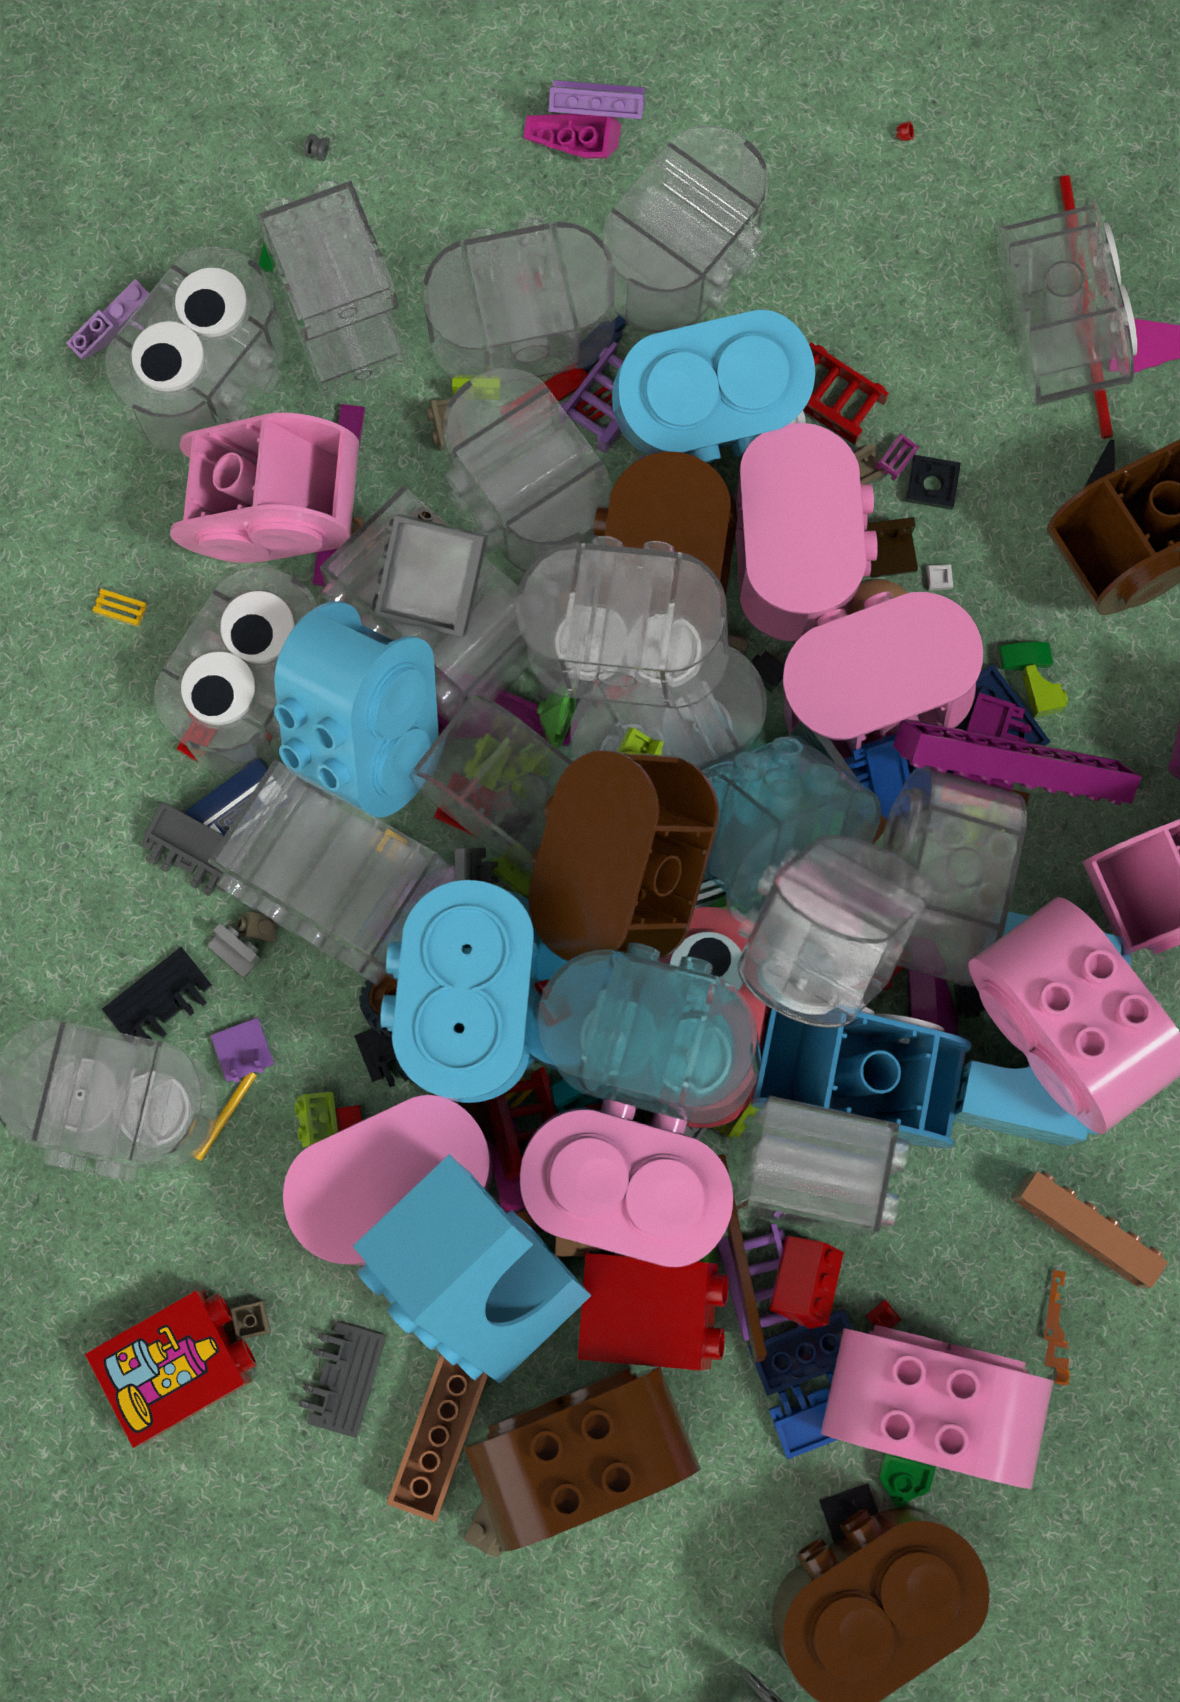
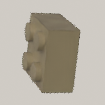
M265 1301L231 1309L237 1341L242 1338L248 1339L271 1333Z

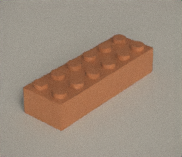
M1042 1170L1041 1173L1036 1171L1027 1174L1011 1199L1138 1288L1153 1287L1168 1264L1162 1258L1164 1255L1162 1252L1152 1246L1149 1248L1140 1243L1142 1239L1131 1231L1124 1232L1119 1228L1120 1223L1110 1216H1106V1218L1097 1213L1099 1209L1088 1201L1081 1202L1076 1198V1192L1067 1186L1061 1188L1054 1183L1055 1178L1049 1173Z
M440 1354L386 1504L433 1522L438 1520L489 1377L486 1373L483 1372L476 1380H473L458 1363L452 1365Z

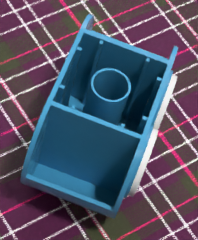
M836 1000L832 1011L822 1017L798 1015L772 1001L770 1003L751 1106L779 1116L879 1139L925 1147L953 1148L955 1141L950 1138L965 1052L971 1050V1042L959 1036L945 1033L943 1027L931 1022L891 1014H874V1011L869 1008Z

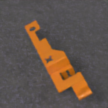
M1053 1270L1044 1339L1049 1341L1044 1366L1056 1368L1057 1378H1055V1384L1068 1386L1070 1359L1054 1357L1055 1346L1070 1349L1068 1342L1064 1341L1065 1334L1059 1325L1061 1303H1055L1056 1299L1060 1300L1058 1296L1061 1295L1057 1293L1058 1285L1064 1286L1066 1272ZM1057 1277L1060 1278V1283L1055 1282ZM1048 1329L1054 1330L1052 1332L1053 1337L1051 1335H1047Z

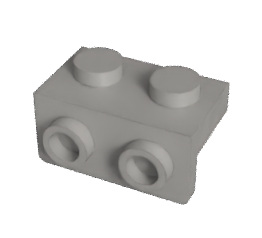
M219 923L213 930L217 935L211 940L208 947L241 976L246 977L261 960L255 954L258 949L248 940L242 943L237 938L239 933L229 924L224 927Z

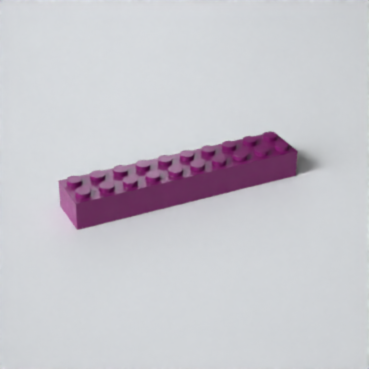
M909 719L900 721L893 747L900 752V756L910 761L909 764L917 768H924L926 765L944 773L947 770H953L956 774L965 777L974 774L978 778L987 781L996 778L1008 785H1013L1014 782H1017L1030 789H1035L1036 786H1039L1051 793H1057L1060 790L1073 797H1079V794L1094 801H1100L1101 798L1107 799L1108 802L1116 805H1121L1122 802L1133 803L1142 777L1115 759Z

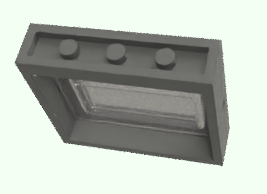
M403 514L395 515L394 519L391 518L388 526V534H391L389 544H386L383 550V559H386L384 569L381 568L377 582L381 585L379 594L376 593L373 599L372 608H375L374 616L464 637L468 632L488 535Z

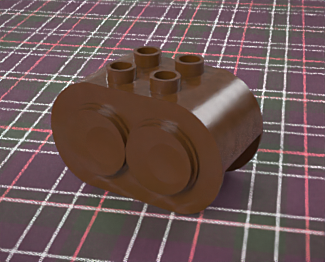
M1180 439L1089 484L1062 505L1047 526L1049 537L1100 615H1110L1143 605L1180 583Z
M659 452L645 456L631 464L620 475L611 491L609 507H597L594 520V536H599L600 540L604 543L602 557L591 556L589 559L587 585L593 586L594 590H597L596 601L598 609L606 610L622 621L627 630L629 641L634 631L642 623L658 616H674L688 622L698 633L702 649L712 642L720 630L724 615L737 525V508L724 480L712 466L695 456L680 452Z
M605 750L584 754L566 768L557 782L554 795L549 798L545 806L546 826L541 845L537 847L531 860L534 872L529 887V909L533 925L546 947L558 957L569 962L580 964L596 963L609 957L620 956L642 961L664 958L673 953L682 944L691 924L719 820V806L716 793L705 774L694 764L680 757Z
M655 1367L638 1374L636 1372L632 1373L630 1368H626L599 1378L559 1397L544 1401L488 1425L489 1433L486 1434L487 1436L464 1447L503 1552L516 1550L548 1539L644 1499L687 1479L701 1469L661 1367Z
M892 1508L879 1512L875 1516H870L867 1509H862L840 1524L842 1531L846 1535L841 1540H837L831 1545H826L824 1540L819 1538L797 1552L796 1557L801 1565L793 1569L786 1576L777 1591L772 1610V1627L777 1646L795 1679L818 1702H880L969 1642L983 1626L989 1609L990 1593L987 1575L979 1556L961 1535L933 1515L918 1509Z

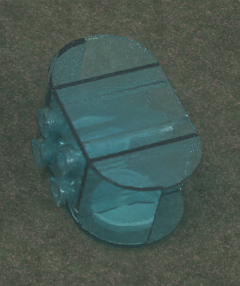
M798 736L776 738L769 744L749 752L738 753L734 758L711 766L703 771L714 788L719 806L717 830L704 874L727 893L726 904L728 911L740 922H745L747 919L752 922L759 920L841 881L863 858L879 826L881 804L877 795L805 739Z
M629 943L626 953L608 949L590 951L571 959L557 970L548 982L541 997L538 1011V1029L545 1052L556 1065L564 1080L577 1091L697 1124L713 1123L728 1117L749 1097L757 1081L761 1063L755 1019L749 1004L742 994L724 979L711 975L712 964L687 956L681 957L679 967L658 961L660 956L658 950L642 944Z

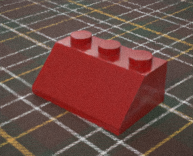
M790 1236L786 1237L769 1310L809 1329L828 1325L844 1252L825 1242Z

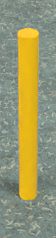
M250 1072L244 1076L193 1157L200 1161L203 1160L256 1078V1074Z

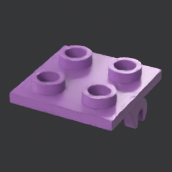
M259 1018L211 1035L227 1083L233 1080L237 1083L241 1077L248 1075L250 1072L258 1071L260 1074L264 1072L265 1068L275 1065Z

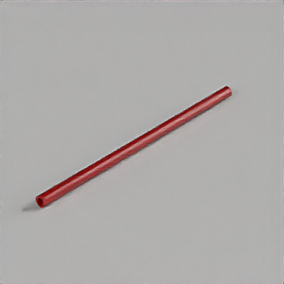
M1064 175L1059 178L1101 439L1112 438L1113 431L1071 177Z

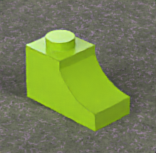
M1035 664L1026 666L1021 673L1034 718L1062 712L1066 708V704H1068V696L1066 690H1062L1061 683L1054 684L1044 679L1038 672Z

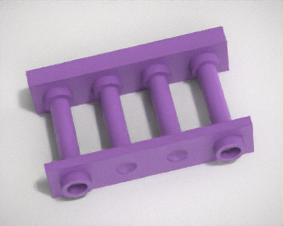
M554 80L553 86L550 87L549 112L642 119L645 87Z
M615 342L609 348L605 347L599 356V362L568 402L565 400L558 410L559 423L561 425L570 417L597 435V449L603 453L608 451L621 431L615 420L613 408L588 391L596 381L610 391L613 390L614 381L602 373L609 363L619 369L624 362L615 356L618 345ZM583 399L609 416L611 423L607 428L605 426L602 428L576 411L575 406Z
M776 1224L769 1225L771 1230L769 1234L743 1240L745 1251L774 1243L778 1255L776 1259L749 1266L750 1276L779 1268L783 1251L782 1243L785 1242V1236L782 1228H777ZM724 1237L718 1242L717 1247L724 1273L728 1277V1288L742 1339L747 1341L749 1340L734 1261L730 1243L727 1237ZM774 1286L755 1291L756 1302L772 1298ZM778 1313L759 1317L761 1328L790 1320Z

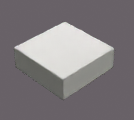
M951 564L929 565L926 567L928 591L953 589Z

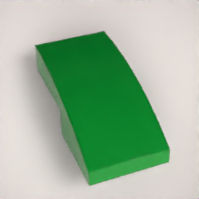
M1023 642L998 647L1002 670L1023 671L1029 665L1035 664L1037 668H1049L1054 664L1049 642Z

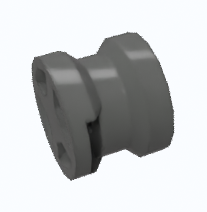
M310 133L305 145V156L310 158L315 156L318 160L324 162L330 147L329 138L323 137L320 139L315 134Z

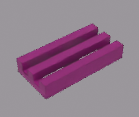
M900 433L875 467L878 470L882 468L884 470L883 473L885 475L889 473L892 476L890 479L895 481L919 446ZM900 441L904 442V445L888 465L885 462ZM909 446L912 450L898 469L895 470L893 466Z

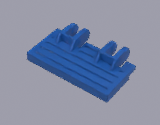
M896 734L862 745L857 750L853 748V756L844 759L868 793L853 808L855 811L860 810L853 813L854 821L858 823L872 807L892 823L887 829L918 818L907 760L901 757L900 752L893 747Z
M832 1371L826 1373L830 1388L834 1375ZM797 1384L793 1386L792 1390L799 1406L791 1409L787 1394L782 1390L778 1392L785 1415H782L779 1405L769 1408L787 1460L838 1440L821 1434L829 1397L827 1386L806 1394L810 1403L807 1406L800 1386Z

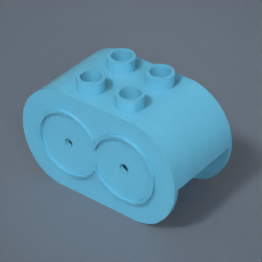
M461 880L446 883L433 889L422 897L409 913L403 927L402 942L390 941L387 950L386 971L389 974H393L394 979H398L396 996L384 995L381 1027L388 1028V1031H393L392 1042L394 1052L399 1064L409 1078L426 1091L455 1102H482L504 1094L521 1079L529 1062L536 992L534 984L537 981L539 939L524 906L512 894L498 886L482 881Z

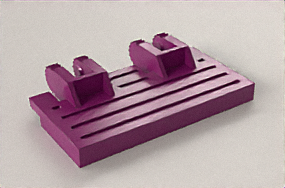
M979 692L966 731L1027 742L1022 737L1007 733V730L1009 728L1027 734L1030 733L1031 727L1028 724L1011 719V717L1022 720L1025 709L1015 706L1016 704ZM953 771L949 785L997 800L1000 790L1012 792L1013 789L1012 785L1002 783L996 778L987 781L978 778L974 774H970L969 777L956 774L955 771Z

